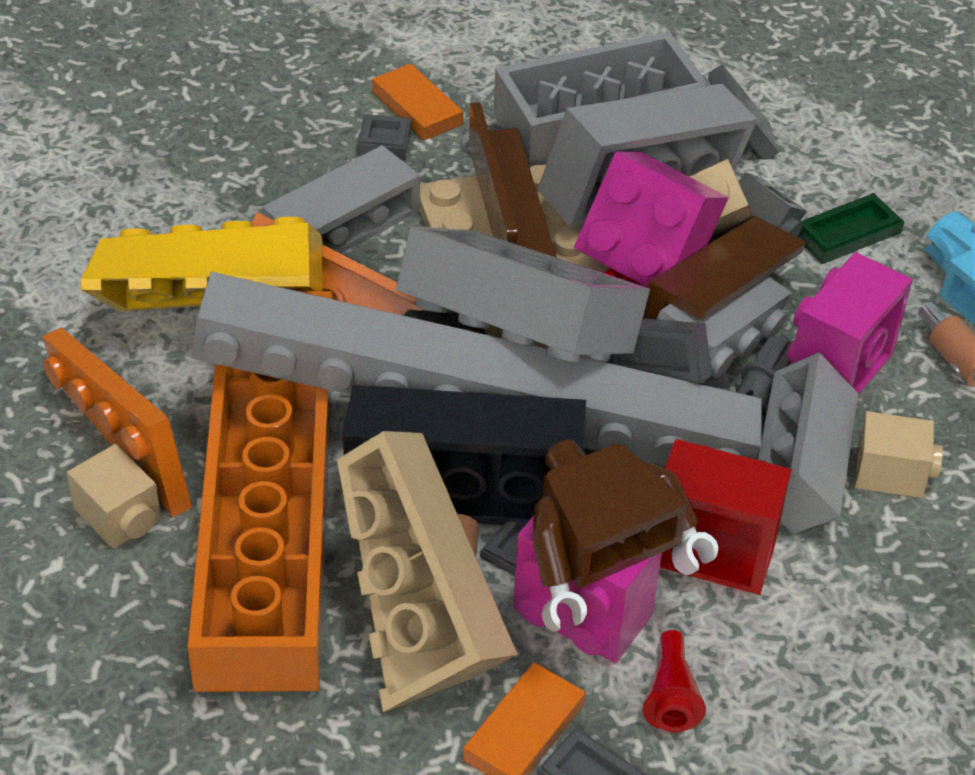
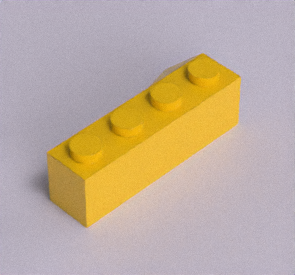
M279 217L273 220V225L253 227V223L248 221H227L221 224V229L202 231V227L197 225H175L170 227V233L152 234L149 230L138 228L124 229L119 232V237L100 239L81 278V290L118 311L201 306L211 272L294 291H323L322 235L309 223H305V219L300 217Z

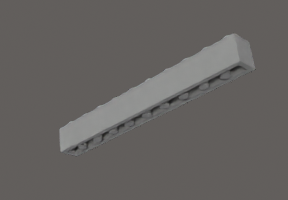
M216 272L210 273L196 320L191 359L350 395L352 386L359 385L586 400L585 448L598 451L612 444L624 445L637 458L666 466L675 439L705 445L713 449L756 459L761 449V398L584 357L580 358V362L565 361L548 355L545 348L518 344L502 338Z

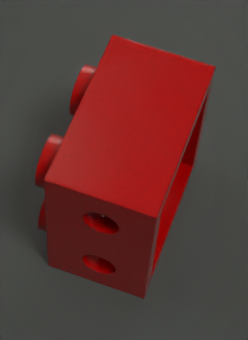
M675 439L665 469L674 472L679 478L698 519V523L694 526L697 533L706 532L718 544L716 558L707 564L702 563L697 551L692 548L693 555L699 563V570L687 576L761 595L777 540L792 469L713 449L705 445ZM673 548L662 552L660 568L680 573L672 562Z

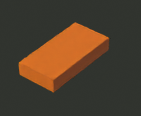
M411 63L372 78V92L398 117L410 118L411 129L424 141L463 125L464 111Z
M533 662L463 747L462 760L486 775H530L585 705L586 691Z

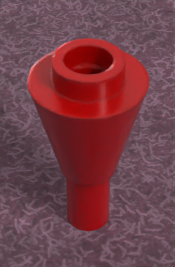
M667 630L660 636V661L655 670L642 710L644 718L650 725L672 733L694 728L704 719L706 714L704 700L690 667L685 660L684 636L677 630Z

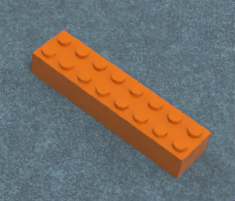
M298 291L332 299V291ZM215 364L188 637V654L194 692L320 691L331 390Z

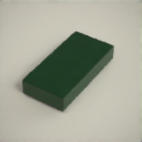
M875 193L800 221L802 229L797 238L805 241L804 247L821 264H825L902 233L904 221Z

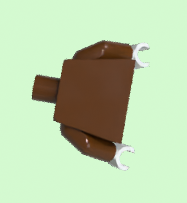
M567 439L555 444L547 453L545 462L550 471L544 477L543 497L534 507L533 548L542 586L550 587L552 598L544 605L542 611L543 622L549 630L553 632L560 630V619L556 612L558 603H564L570 607L575 626L581 624L587 614V605L583 598L576 593L570 592L568 582L574 580L581 589L670 548H673L672 562L675 568L685 575H690L699 570V563L693 555L692 548L697 551L700 560L704 564L716 558L718 554L717 541L706 532L697 533L694 526L698 523V519L679 478L674 472L639 459L624 445L612 444L585 455L574 440Z

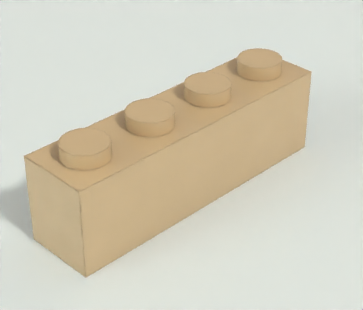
M383 431L338 458L337 463L351 538L358 539L363 563L362 571L357 572L361 595L369 596L375 632L369 633L373 659L380 658L385 688L379 689L383 712L473 679L518 655L423 433Z

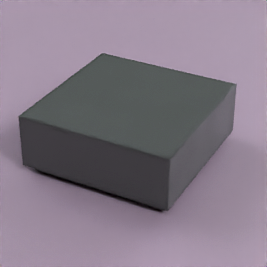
M364 114L357 143V156H362L383 145L400 160H405L411 134V119Z

